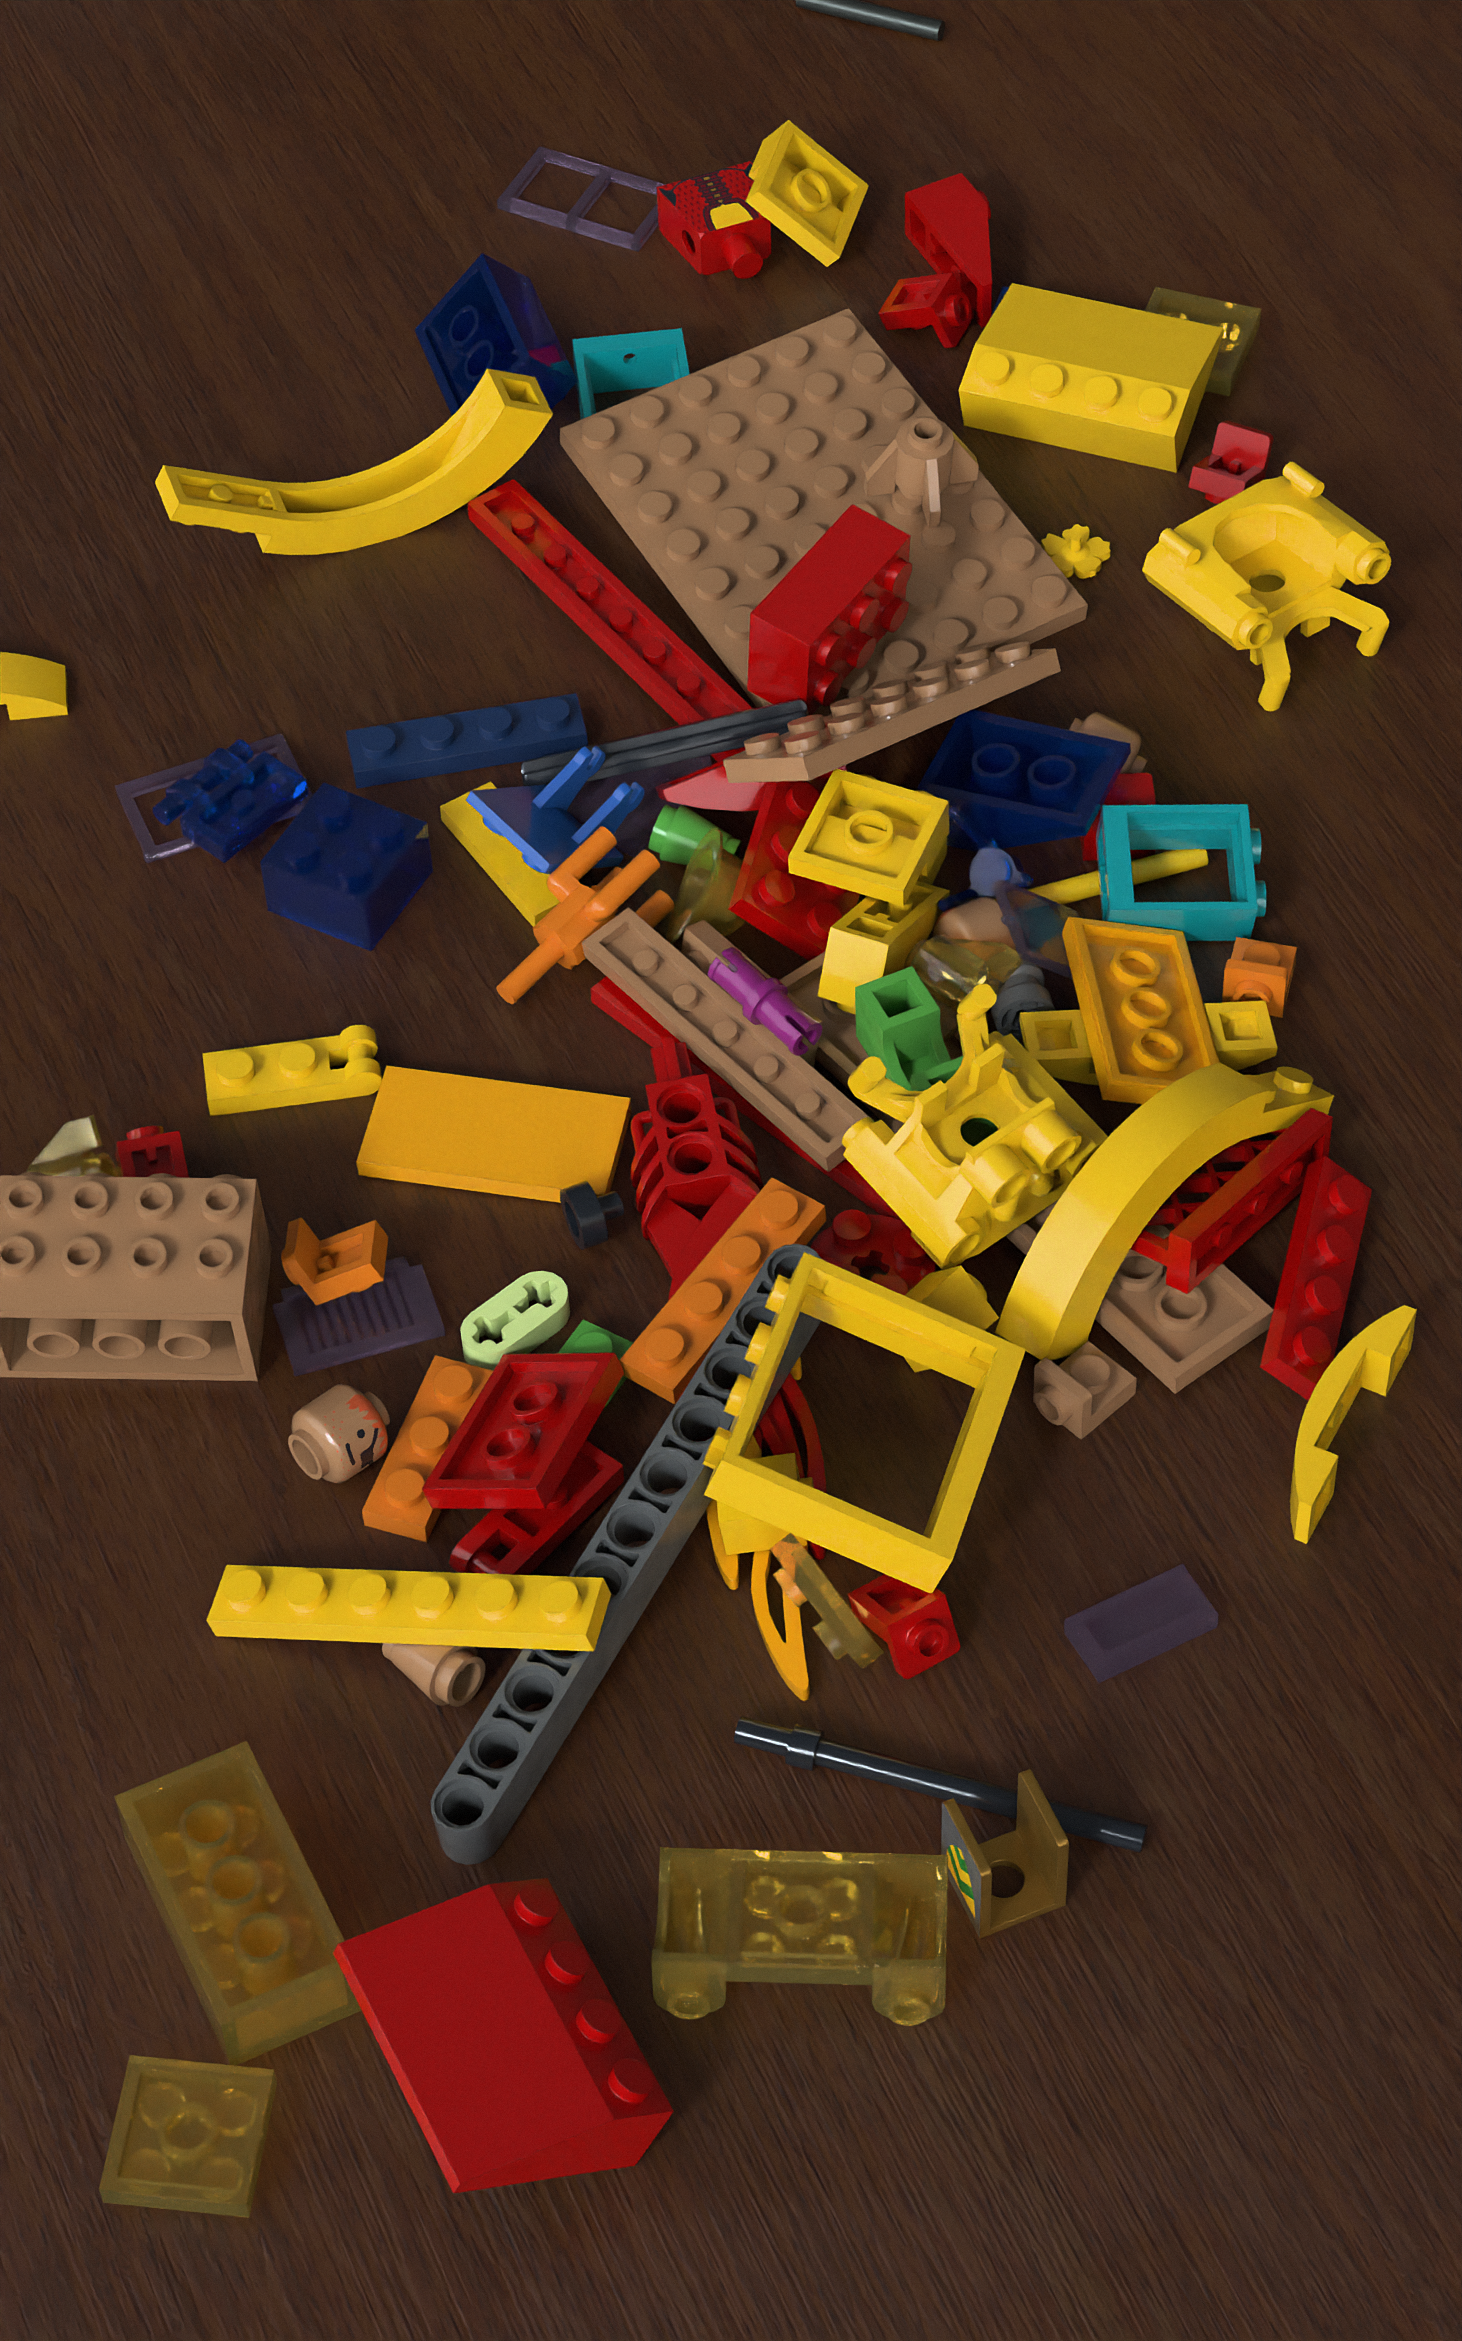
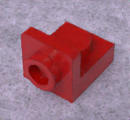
M953 272L899 279L878 312L887 331L903 328L918 330L932 325L944 348L957 346L974 317L971 303L963 293Z
M147 1126L126 1133L127 1140L116 1142L115 1155L122 1177H149L153 1174L164 1173L178 1178H189L180 1130L165 1133L163 1126Z
M883 1574L848 1593L854 1616L887 1642L895 1670L904 1679L916 1676L960 1650V1642L946 1595L938 1588H935L932 1593H927Z

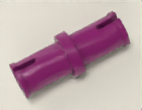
M730 947L722 952V956L730 962L728 967L717 957L709 967L708 977L714 983H718L743 1006V1015L754 1025L763 1024L795 1056H800L809 1050L801 1041L803 1036L813 1046L816 1044L823 1030L822 1025L818 1021L813 1020L787 996V987L777 978H766L735 947Z

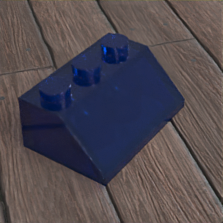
M483 253L415 329V333L452 416L472 394L487 368L535 377L551 410L559 401L565 398L569 390L577 382L530 278Z

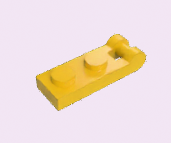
M353 1025L344 1029L337 1036L202 1053L210 1116L360 1097L375 1093L379 1090L382 1081L381 1067L373 1059L378 1051L375 1031L366 1025ZM345 1065L344 1068L331 1070L330 1068L333 1066Z

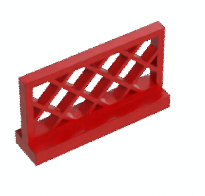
M1310 1108L1290 1127L1269 1132L1278 1136L1275 1140L1250 1142L1248 1138L1224 1149L1200 1167L1202 1173L1191 1174L1166 1200L1167 1205H1161L1146 1226L1173 1224L1174 1229L1170 1232L1169 1236L1163 1239L1142 1230L1130 1249L1167 1266L1166 1285L1189 1294L1302 1191L1309 1164L1323 1156L1329 1158L1333 1117ZM1244 1161L1245 1164L1240 1171L1215 1172L1213 1164ZM1208 1192L1210 1195L1205 1202L1183 1204L1179 1203L1177 1195Z

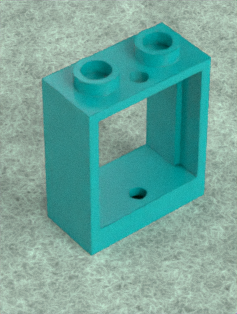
M682 328L572 339L575 383L581 419L596 414L594 393L660 387L690 374ZM627 354H635V356L630 359L624 357Z
M1248 804L1102 805L1096 833L1102 921L1178 930L1184 932L1186 941H1235L1236 937L1251 938L1256 917L1265 916L1266 885L1264 880H1255L1254 865H1259L1261 859V833L1259 828H1250ZM1226 849L1231 902H1134L1130 850Z

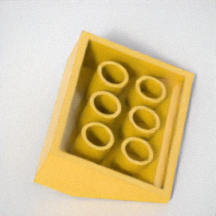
M1012 283L976 341L960 384L959 396L963 424L967 427L1177 473L1224 335V328Z

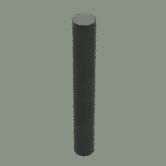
M796 0L798 8L936 41H941L945 31V21L859 0Z

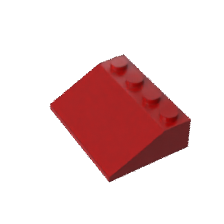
M548 1878L487 1884L338 1943L333 1951L453 2193L635 2166L674 2112Z

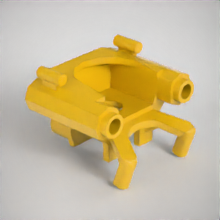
M1293 461L1284 467L1283 476L1262 480L1180 524L1174 530L1171 528L1163 530L1160 534L1159 542L1147 553L1142 569L1151 584L1202 622L1209 630L1216 633L1236 650L1250 649V661L1257 666L1261 663L1263 665L1265 682L1258 702L1266 711H1276L1280 708L1288 688L1291 669L1284 641L1289 632L1299 623H1301L1300 632L1307 638L1330 626V617H1335L1361 630L1356 647L1364 656H1374L1378 653L1389 627V619L1383 609L1340 590L1346 579H1349L1355 585L1366 583L1375 584L1385 577L1391 566L1390 552L1385 542L1323 497L1321 493L1324 490V483Z
M988 984L977 985L958 1005V1015L956 1016L963 1060L954 1076L946 1083L940 1080L927 1090L909 1091L885 1077L887 1068L881 1059L875 1056L866 1058L851 1073L847 1083L856 1098L904 1124L895 1134L883 1120L874 1122L872 1118L865 1117L857 1121L842 1138V1144L846 1148L843 1156L911 1229V1237L942 1270L952 1268L961 1264L964 1260L980 1254L1059 1200L1085 1163L1108 1138L1103 1130L1012 1034L1003 1036L999 1031L988 1034L986 1012L997 1000V995ZM984 1118L994 1123L998 1131L974 1147L962 1138L960 1129L970 1119Z

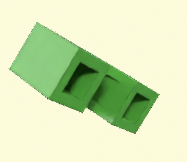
M913 966L855 987L856 1037L869 1057L875 1056L881 1059L887 1068L885 1075L887 1079L909 1091H924L940 1080L946 1083L954 1076L962 1063L963 1056L951 1060L942 1037L940 1008ZM973 1118L965 1122L960 1131L965 1142L974 1147L995 1133L997 1127L987 1119Z

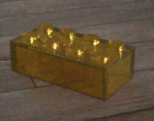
M247 1741L114 1796L126 1843L230 2067H234L362 2011L333 1954L338 1943L345 1940Z

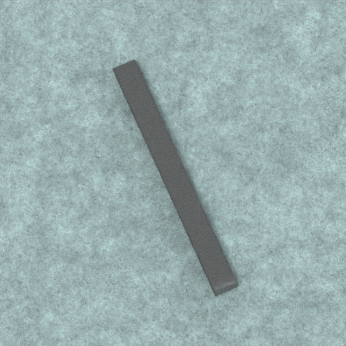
M800 1244L784 1245L774 1250L766 1259L568 1576L604 1578L611 1594L615 1595L609 1600L595 1651H580L572 1656H561L559 1654L564 1650L523 1649L435 1789L431 1799V1814L440 1845L446 1856L453 1861L465 1865L478 1864L491 1858L499 1849L712 1501V1498L705 1496L704 1493L714 1469L702 1463L717 1428L721 1427L729 1431L735 1417L723 1411L731 1393V1390L726 1388L734 1386L739 1374L750 1378L755 1364L745 1360L744 1357L759 1323L762 1322L771 1326L775 1312L764 1307L776 1278L779 1274L790 1279L804 1252L820 1258L818 1253L810 1247ZM803 1312L799 1313L754 1430L821 1320ZM698 1437H712L706 1441H692ZM670 1488L680 1489L679 1491L672 1494L660 1493ZM634 1541L648 1542L640 1547H627L628 1544ZM543 1702L549 1704L540 1711H524L526 1707L534 1703ZM498 1759H515L510 1765L503 1768L489 1767ZM475 1814L480 1816L469 1825L459 1826L453 1824L464 1815Z

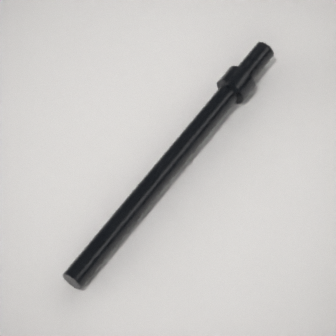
M741 1716L738 1721L734 1743L784 1756L787 1765L809 1771H814L818 1765L943 1800L954 1798L958 1804L1017 1819L1018 1790L824 1738L823 1730L797 1723L792 1730ZM1046 1798L1065 1833L1139 1853L1142 1852L1148 1825Z

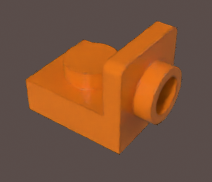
M1236 937L1231 959L1227 960L1224 970L1222 1003L1265 1000L1269 1016L1283 1018L1296 963L1297 947Z

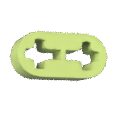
M529 1272L519 1277L472 1311L463 1320L460 1329L464 1359L467 1363L494 1371L503 1354H529L559 1332L567 1324L570 1316L568 1289L562 1278L552 1272ZM535 1300L538 1302L529 1308L530 1301ZM551 1300V1306L546 1308L542 1305ZM484 1335L489 1338L482 1343L479 1341V1338ZM502 1335V1342L496 1344L492 1341Z

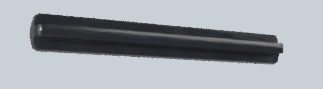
M798 698L586 746L592 751L593 747L597 745L605 753V760L601 768L589 777L585 783L745 747L744 741L762 734L779 733L780 736L789 732L788 722L810 715L804 699ZM581 748L525 760L521 763L524 786L548 785Z

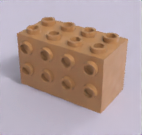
M25 1172L18 1176L0 1175V1377L258 1381L272 1246L257 1179H243L230 1174L218 1175L213 1178H178L164 1173L153 1174L149 1177H113L105 1173H89L84 1176H48L39 1172Z

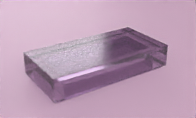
M1181 1564L1066 1618L1064 1633L1098 1683H1101L1217 1628L1218 1613L1185 1566Z

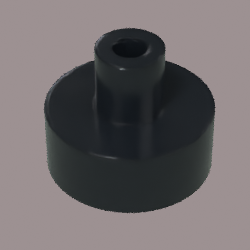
M587 1181L560 1190L562 1211L577 1246L584 1250L606 1242L608 1240L606 1221L624 1215V1207L617 1191L597 1197Z

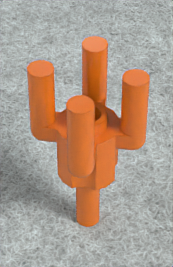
M600 826L549 875L547 887L559 903L533 927L534 936L540 945L496 987L500 996L506 1002L514 1004L556 963L570 970L575 965H579L585 959L582 942L615 918L618 908L660 868L657 858L651 852L642 850L623 869L615 867L597 885H592L589 888L581 884L579 880L617 845L615 836L607 828ZM657 890L635 913L654 928L675 908V904L665 892Z

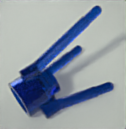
M951 806L949 808L948 815L978 846L979 853L973 858L969 867V879L972 885L967 890L941 899L938 902L939 910L946 911L985 896L1002 897L1016 893L1021 886L1029 887L1032 885V875L1024 873L1023 865L1017 856L1012 852L997 849L995 840L992 837H988L958 807Z

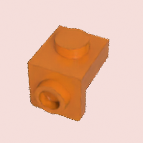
M300 1217L288 1223L285 1249L281 1253L282 1265L289 1280L295 1285L300 1284L317 1306L352 1292L364 1291L373 1284L383 1281L389 1237L379 1223L373 1220L320 1241L304 1219Z

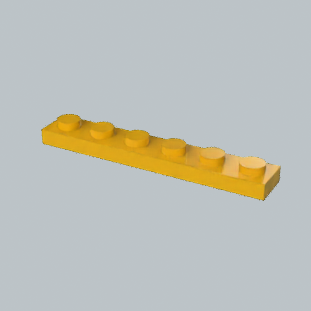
M226 1565L206 1621L214 1634L222 1637L594 1652L611 1592L604 1578Z

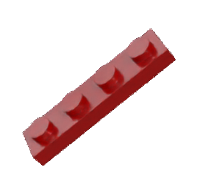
M1327 1156L1321 1157L1307 1167L1260 1368L1308 1401L1323 1373L1334 1360L1372 1192L1371 1188Z

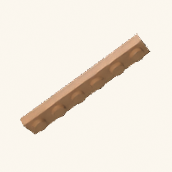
M628 907L582 942L585 958L680 1042H686L690 1051L827 1172L846 1159L843 1156L846 1148L842 1144L844 1134L857 1121L869 1116L804 1059L791 1053L788 1047L763 1024L754 1025L743 1015V1006L719 985L714 983Z

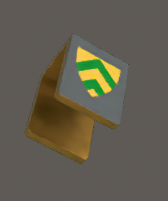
M1030 1769L1018 1773L1016 1830L986 1842L977 1843L954 1798L942 1802L941 1865L979 1939L1066 1905L1069 1841ZM997 1866H1008L1016 1869L1024 1879L1023 1888L1018 1894L1008 1898H999L991 1895V1869Z

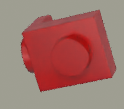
M1228 420L1221 422L1217 427L1212 453L1193 466L1188 487L1205 492L1204 497L1208 501L1219 504L1264 480L1274 441L1273 435Z

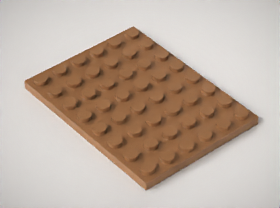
M849 308L560 428V445L757 708L772 704L747 690L750 613L852 504L911 535L909 562L912 563V572L906 588V601L909 602V610L899 629L894 633L887 632L879 640L868 663L862 669L854 668L843 680L841 689L831 704L852 697L863 696L865 699L874 696L872 687L886 681L895 679L912 680L915 678L913 670L920 666L940 661H947L948 664L956 661L954 653L960 649L979 644H988L990 652H995L996 649L1012 643L1026 641L1032 644L1086 619L1088 607L1086 601L979 469L977 481L948 484L941 492L940 526L928 528L922 509V502L906 498L896 484L894 493L866 497L864 490L865 473L896 438L897 429L902 423L911 418L921 416L938 418ZM821 705L812 715L821 714L822 717L832 714L830 705Z

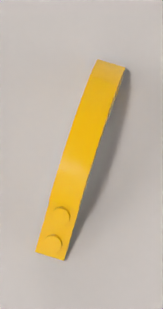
M487 368L472 394L444 425L410 450L368 470L325 481L281 483L163 465L155 484L170 521L180 522L185 525H203L229 529L237 533H255L263 553L319 555L344 552L411 533L441 519L471 501L501 478L524 455L539 437L553 413L535 377Z
M1220 1062L1200 1068L1156 1093L1111 1133L1085 1163L1060 1197L1036 1236L1018 1271L995 1333L1011 1343L1025 1348L1026 1352L1040 1360L1046 1357L1052 1361L1072 1355L1087 1342L1103 1298L1128 1251L1161 1205L1194 1171L1224 1149L1242 1140L1290 1127L1310 1108L1328 1115L1334 1095L1315 1086L1312 1076L1296 1068L1283 1066L1278 1067L1276 1071L1260 1075H1242Z

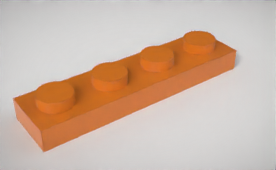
M771 1178L621 1357L619 1362L625 1372L623 1376L667 1401L676 1404L766 1259L774 1250L784 1245L800 1244L806 1246L826 1222L825 1205Z

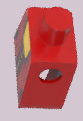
M751 161L657 187L659 230L699 274L711 275L731 269L737 278H751L762 268L763 259H767L771 254V222L745 202L754 182L748 176L753 165Z

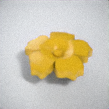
M1075 524L1071 529L1064 530L1062 538L1049 533L1045 539L1041 540V547L1066 578L1071 577L1073 572L1081 579L1095 576L1101 570L1102 562L1109 559L1111 553L1110 542L1103 541L1100 537L1089 539V527H1082L1079 524Z

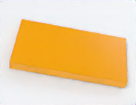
M1077 917L1067 918L1062 930V938L1102 1100L1143 1105L1156 1093L1176 1080L1200 1068L1219 1063L1184 932Z
M386 1065L356 1161L358 1175L561 1203V1189L587 1181L596 1196L599 1197L611 1191L632 1112L631 1098Z

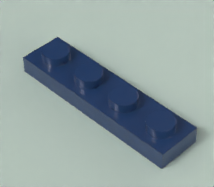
M577 693L346 731L356 789L522 762L588 746L587 732Z

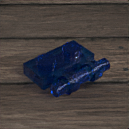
M238 739L227 749L217 748L204 759V767L188 780L179 778L169 786L165 792L166 797L153 807V813L158 821L165 826H168L182 815L180 818L182 834L225 863L309 795L307 779L266 751H263L247 764L254 757L253 751L244 740ZM218 785H221V786H219L216 790H214L211 794H208V793L211 792L214 788H216Z

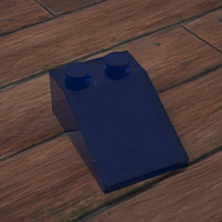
M972 709L957 717L916 791H925L935 797L949 801L950 832L947 836V845L975 852H985L1085 836L1129 757L1131 747L1130 743Z

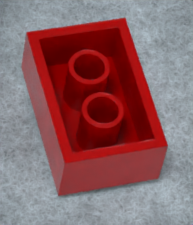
M852 504L750 613L747 690L771 704L798 698L804 699L810 715L821 705H830L839 693L843 680L854 668L862 669L870 660L879 640L887 632L894 633L897 631L907 616L909 602L906 601V588L912 572V563L909 562L911 535Z

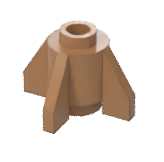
M914 417L902 423L897 429L896 438L865 473L864 490L866 497L894 493L896 484L906 498L922 502V509L928 528L940 526L941 492L948 484L977 481L979 465L976 456L944 422L932 417Z

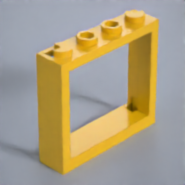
M804 1252L791 1278L788 1279L778 1274L764 1308L775 1312L771 1326L762 1322L759 1323L744 1357L745 1360L755 1364L750 1378L742 1374L738 1375L723 1410L735 1416L729 1431L721 1427L717 1428L702 1464L714 1469L704 1495L927 1593H932L953 1560L1026 1349ZM800 1312L975 1388L923 1535L743 1457Z

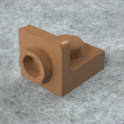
M1088 1341L1059 1366L1046 1357L1035 1365L1033 1402L1049 1422L1055 1425H1063L1082 1440L1136 1394L1137 1378Z

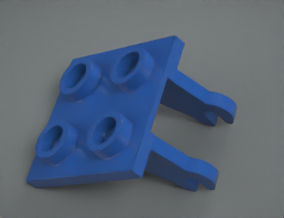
M596 745L592 751L586 746L581 748L548 785L473 790L469 793L466 801L483 816L484 824L491 831L506 837L523 853L522 858L528 866L538 872L551 874L600 826L607 828L614 834L627 814L640 804L645 790L636 781L632 783L631 787L624 782L584 825L578 822L567 809L588 778L594 775L604 763L605 753ZM613 847L592 869L619 866L624 856Z

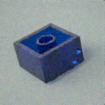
M324 782L260 861L268 911L368 951L373 950L433 871L427 822Z

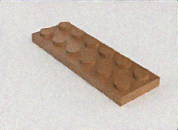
M1025 641L1002 646L996 649L995 652H990L988 644H979L960 649L954 653L956 661L949 664L947 661H940L920 666L913 670L915 678L909 681L906 679H895L877 684L872 687L874 696L867 699L863 696L837 701L830 705L832 714L822 717L821 714L792 720L787 723L789 732L779 736V733H767L744 741L745 751L723 759L728 783L812 780L1060 672L1056 648L1031 650L1030 643Z

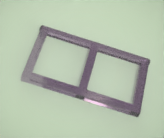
M538 147L534 155L498 198L497 205L498 209L639 252L659 225L657 204L634 234L583 219V217L611 181L657 195V187L666 184L544 147ZM546 162L596 177L568 214L517 199Z
M282 733L115 786L117 797L142 848L146 863L164 859L319 808V803L313 797ZM276 753L299 800L234 820L212 773ZM198 777L221 825L155 846L133 798Z

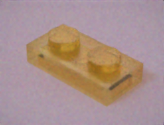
M788 1534L770 1548L783 1566L773 1576L797 1607L807 1600L811 1603L823 1619L813 1629L837 1661L848 1653L863 1669L884 1653L794 1534Z

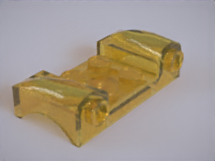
M660 1847L657 1926L655 1943L652 1949L653 1998L658 2006L669 2011L674 2016L693 2020L702 2018L708 2013L724 2006L727 1981L872 1985V2005L875 2011L900 2025H919L927 2019L939 2015L945 2008L948 1855Z

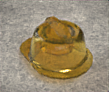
M711 829L695 849L686 868L678 897L674 902L675 908L668 914L659 931V934L671 945H673L681 933H684L685 927L702 920L709 923L724 937L732 934L745 922L744 919L728 910L743 860L723 848V834L720 829Z

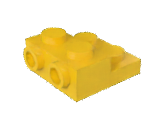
M787 120L763 140L748 175L754 182L745 202L828 267L840 258L869 185L791 121Z
M835 769L788 856L789 873L904 907L919 875L928 876L950 832L949 801L935 797L925 791H913L882 782L866 774H854Z

